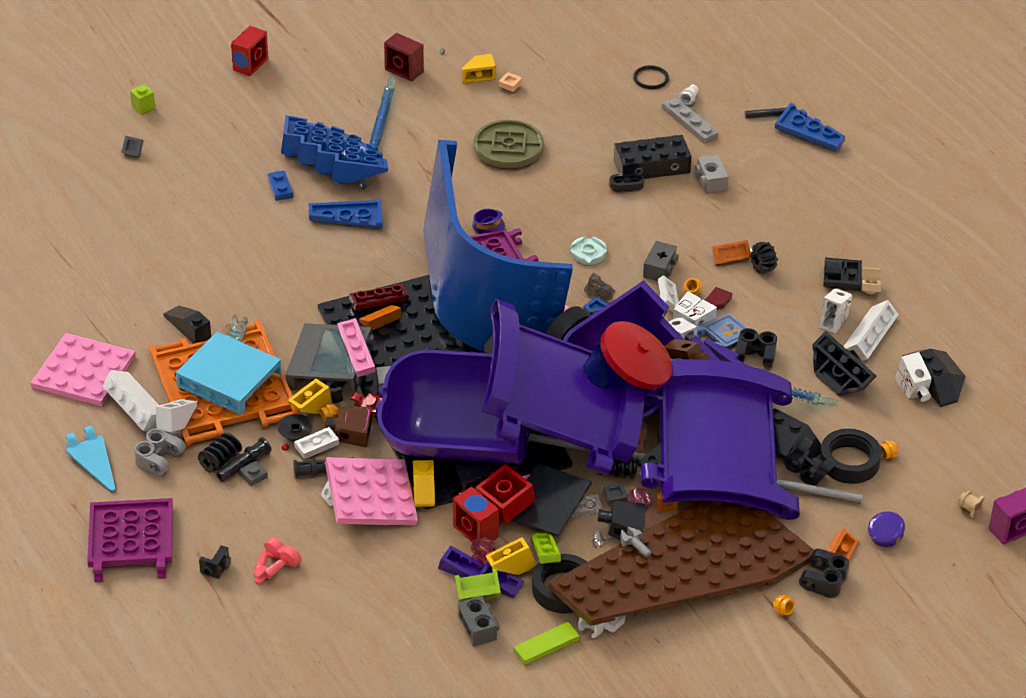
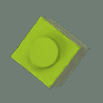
M143 84L130 90L132 107L140 115L156 109L154 92L147 85Z

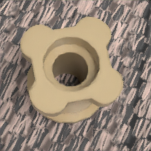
M971 491L963 492L958 499V503H960L959 508H964L971 512L969 516L973 518L983 508L985 497L980 496V498L972 495Z

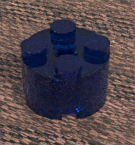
M598 344L583 365L584 372L587 371L589 374L588 379L596 386L603 389L608 387L615 388L622 380V377L610 367L602 353L601 344Z

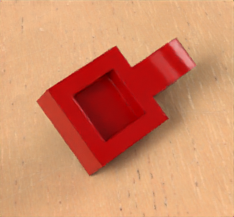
M353 392L350 400L356 401L354 403L355 406L372 407V415L378 416L376 414V404L382 401L383 398H380L377 394L368 393L367 397H364L359 393Z

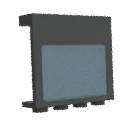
M305 323L285 374L289 388L296 390L300 379L350 382L352 393L356 392L358 386H361L362 376H356L338 330V325ZM359 326L371 355V347L375 345V335H372L371 327Z

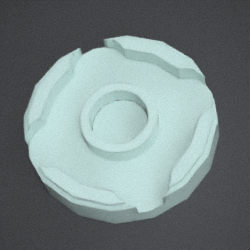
M581 237L571 244L570 254L580 264L595 265L606 258L607 247L602 240L596 237H591V239Z

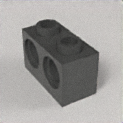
M482 596L458 602V618L473 647L497 640L498 621L492 617L490 605L485 603Z

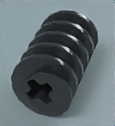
M223 433L203 451L199 452L198 461L207 472L211 473L213 469L219 470L221 466L226 464V461H230L232 457L236 456L237 452H241L242 445L234 435Z
M632 455L628 463L613 459L612 469L607 476L614 472V476L618 477L621 472L623 478H626L629 473L630 479H634L637 474L639 455L636 460H634Z

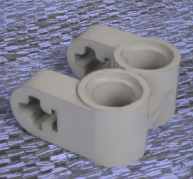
M151 429L146 434V440L139 442L135 446L136 465L155 475L162 476L169 469V463L161 455L166 452L172 456L179 457L185 451L186 444L180 438L162 429Z

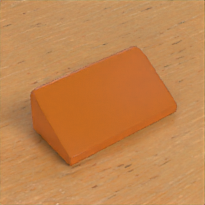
M390 305L360 318L359 321L364 327H371V330H374L400 319L401 308Z
M843 528L835 534L827 551L843 555L850 560L859 540Z

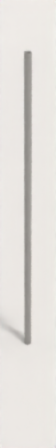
M530 433L529 441L590 452L588 449L554 437ZM634 452L633 458L636 460L639 455V461L646 454ZM777 479V485L785 489L862 502L863 495Z

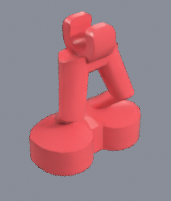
M270 537L264 544L267 552H261L255 566L253 575L256 578L254 581L261 585L265 582L266 578L271 579L283 566L296 567L302 561L300 553L292 546L283 545L276 537ZM267 558L278 560L269 568L265 566Z

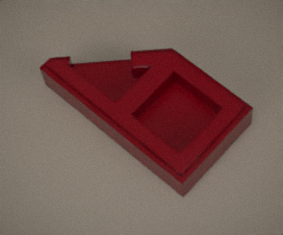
M715 287L705 301L716 306L717 310L723 309L732 299V293Z

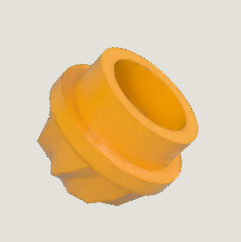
M689 278L685 281L683 288L685 293L690 292L698 295L702 290V284L697 278Z
M325 404L323 408H320V415L324 423L327 417L338 418L339 409L337 406Z
M894 441L882 442L880 445L882 459H894L898 455V445Z
M779 595L773 601V608L781 616L790 615L795 608V602L788 595Z

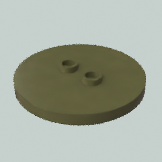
M518 120L491 122L479 129L474 137V151L476 155L485 163L499 168L527 166L535 162L542 155L544 149V139L541 132L534 126Z

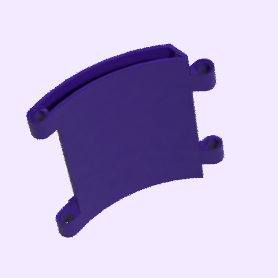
M496 299L491 308L493 324L492 362L481 412L499 418L495 435L516 443L520 426L577 445L590 450L587 468L608 475L611 471L613 459L628 463L637 449L645 389L632 385L620 377L610 367L604 355L520 325L515 306Z
M704 359L672 360V375L669 380L658 389H645L644 406L660 405L661 464L645 463L641 465V485L645 488L662 487L663 503L700 500L721 501L755 507L787 520L798 518L800 516L798 496L785 491L784 488L777 485L773 403L780 406L791 404V382L771 372L739 363Z

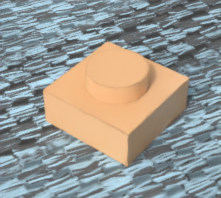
M508 72L499 80V87L512 92L522 84V77Z

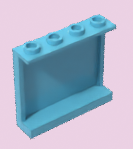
M216 332L176 372L177 387L242 415L246 411L245 401L273 372L278 375L282 374L281 359Z

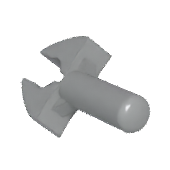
M628 527V535H626L621 530L620 540L623 547L631 544L644 557L647 558L651 555V551L640 541L642 539L641 531Z

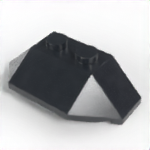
M827 331L812 344L814 373L839 396L863 391L877 377L876 374Z
M930 348L902 355L920 353L931 376L928 391L940 407L958 402L966 376L947 352Z
M774 408L776 454L786 459L794 446L805 436L813 442L808 449L811 458H817L821 452V443L809 425Z

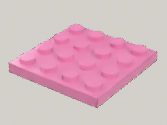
M65 333L31 381V388L102 407L110 395L102 387L110 370L126 372L136 357L135 351Z
M326 457L325 466L337 524L417 525L418 518L405 460Z

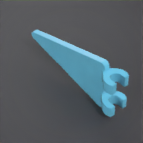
M91 425L84 428L86 433L84 435L86 441L78 443L73 432L65 435L68 441L66 442L68 447L66 449L67 454L108 491L114 493L116 489L103 436H96Z

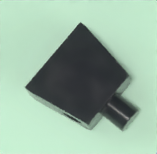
M614 501L610 511L599 509L597 522L607 523V534L617 539L621 537V530L628 535V527L644 532L646 503Z

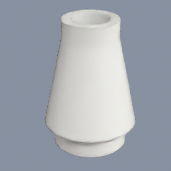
M690 85L682 90L679 94V100L686 106L692 105L695 102L698 87Z

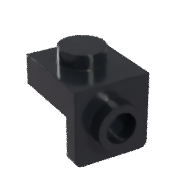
M221 545L212 559L200 557V573L219 579L231 563L229 547Z

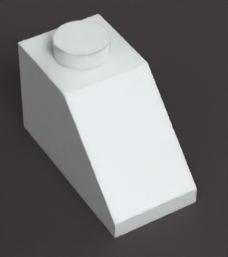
M180 399L156 406V428L162 429L169 434H176L178 430L185 429L197 406V402Z

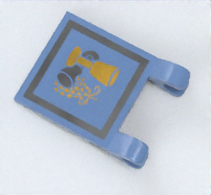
M730 313L702 326L696 325L697 337L699 339L706 333L716 341L715 343L727 349L737 344L740 331L747 328Z

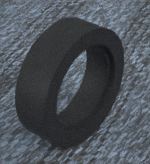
M579 306L568 308L553 321L546 334L563 340L573 327L591 315Z
M849 428L839 429L831 432L824 438L821 445L820 460L823 461L829 455L836 461L834 467L827 474L832 479L848 484L863 483L877 474L880 466L881 447L873 436L864 431ZM840 447H854L864 451L868 455L869 460L861 465H846L834 459L831 453Z
M561 554V562L541 564L539 562L534 568L532 577V592L538 604L552 612L573 613L574 611L546 588L544 581L552 574L568 573L587 561L576 555Z

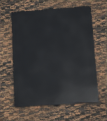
M537 463L527 479L533 485L536 501L510 521L559 537L592 482Z

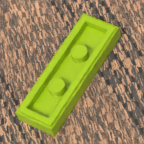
M545 532L531 534V542L540 564L561 562V554L553 535Z
M566 622L514 646V653L524 665H527L579 641L580 635L569 622Z

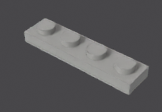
M677 97L662 103L663 110L704 144L718 138L719 132Z

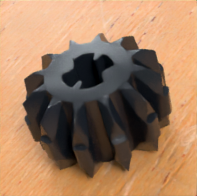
M759 242L750 248L751 254L749 256L753 268L758 273H768L777 267V253L770 242Z

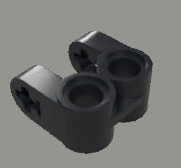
M751 328L741 330L735 353L739 354L738 360L744 363L746 355H752L757 351L759 356L764 357L763 366L773 367L777 336L770 331H764L758 335V332Z
M804 436L786 457L784 465L789 471L800 473V478L804 483L815 486L829 473L836 464V461L829 455L823 461L818 458H811L808 449L813 442Z
M815 549L809 562L813 567L823 572L805 570L799 579V584L808 591L827 598H835L840 594L841 586L847 579L849 560L840 554L823 549Z

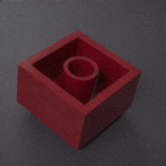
M395 33L384 42L385 70L412 82L424 72V44Z

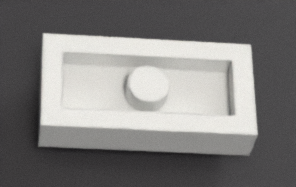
M663 275L658 279L660 298L670 307L669 310L673 312L679 303L676 284Z
M328 427L295 441L294 445L303 459H306L339 445V438Z

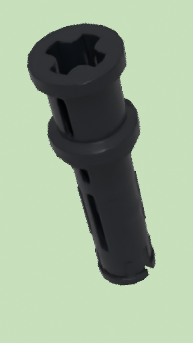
M261 437L253 446L246 447L243 454L216 471L218 479L224 482L238 472L239 469L249 463L258 461L265 453L269 454L272 451L269 442Z
M310 458L309 461L299 462L293 460L294 477L297 478L299 475L308 474L315 476L317 473L327 472L326 460L316 461L314 458Z

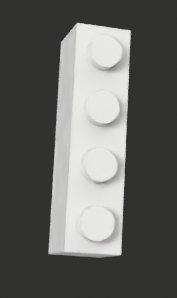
M110 370L102 387L143 431L156 428V406H159V404L129 372Z

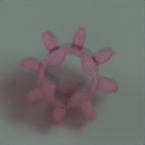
M635 488L630 491V494L626 495V502L646 503L645 511L648 507H651L650 501L652 499L650 492L645 493L643 488Z
M484 536L482 539H476L471 545V552L474 553L472 558L484 564L485 561H488L486 555L496 550L493 547L495 542Z

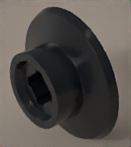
M291 414L279 421L277 429L284 438L295 442L307 437L311 433L313 423L307 416Z

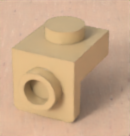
M862 268L861 289L866 294L881 292V269Z

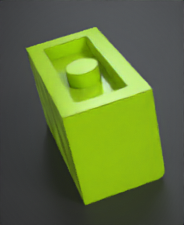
M492 569L493 573L459 578V575H455L459 602L482 596L484 600L500 598L501 592L497 569Z

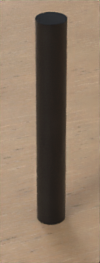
M787 107L745 111V118L782 115Z

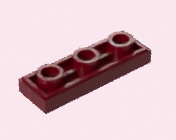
M394 284L393 286L377 287L371 290L349 293V299L354 309L360 310L409 301V295L403 284Z

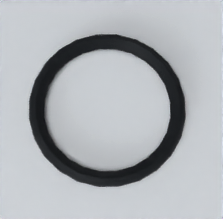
M653 65L642 66L633 75L634 81L639 86L648 89L660 88L669 81L667 71ZM645 69H656L663 72L666 78L661 84L646 85L638 81L637 74Z

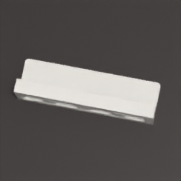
M887 300L872 306L844 345L848 351L854 349L862 361L870 357L899 315L891 303Z

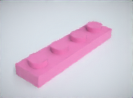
M356 318L337 323L356 376L360 377L375 373V365Z

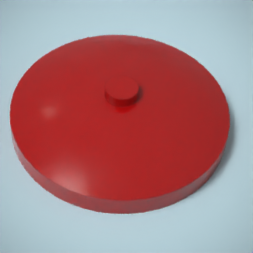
M620 321L612 323L603 332L600 341L602 353L610 367L624 380L643 389H658L669 380L673 368L671 358L663 344L649 331L634 323Z

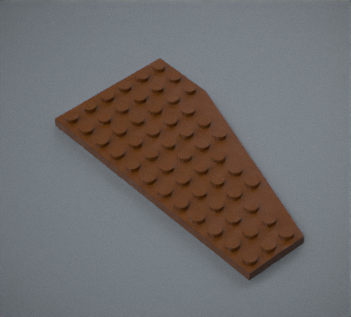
M701 500L642 532V539L640 541L651 551L649 557H644L631 544L625 547L619 544L549 582V589L587 624L593 626L615 621V618L641 611H646V613L675 607L680 602L707 597V599L736 593L737 589L763 583L767 585L774 584L810 563L809 559L814 549L767 511L742 504Z

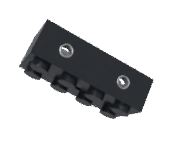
M683 135L614 143V162L619 174L639 173L647 179L691 173L692 156Z

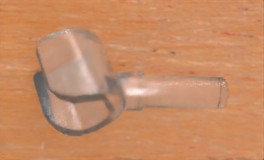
M597 531L593 535V547L601 548L604 546L605 540L614 537L608 534L603 535Z

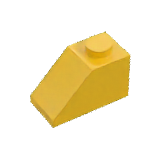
M492 54L474 56L462 67V84L496 79V65Z
M314 379L287 400L290 405L301 412L320 414V408H323L325 404H332L329 386L317 379Z
M433 460L413 461L414 507L435 506Z
M523 537L486 555V559L492 569L515 575L526 573L537 565Z

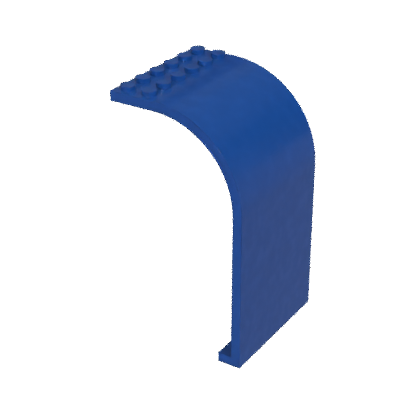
M438 140L423 227L433 306L437 318L454 337L473 348L485 352L483 346L493 335L491 308L494 301L499 299L515 306L520 325L546 334L553 321L564 312L573 271L572 264L514 259L495 253L473 240L462 228L458 220L452 173L457 141Z

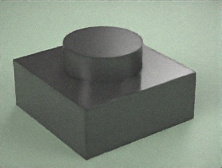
M125 135L121 153L140 157L144 140Z
M257 461L239 469L241 477L250 486L268 478L267 471Z
M623 483L603 486V494L608 506H612L614 501L628 502L629 497Z

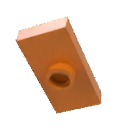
M748 240L712 247L715 265L750 258L749 254H751Z

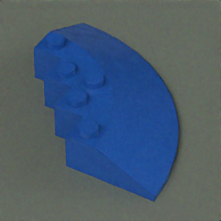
M285 116L281 154L288 157L298 156V163L305 166L315 165V172L322 175L332 174V181L339 184L352 183L388 171V163L386 159H383V154L377 152V148L371 143L365 144L362 142L361 137L355 134H345L343 129L335 126L328 128L322 122L313 124L307 122L306 118Z

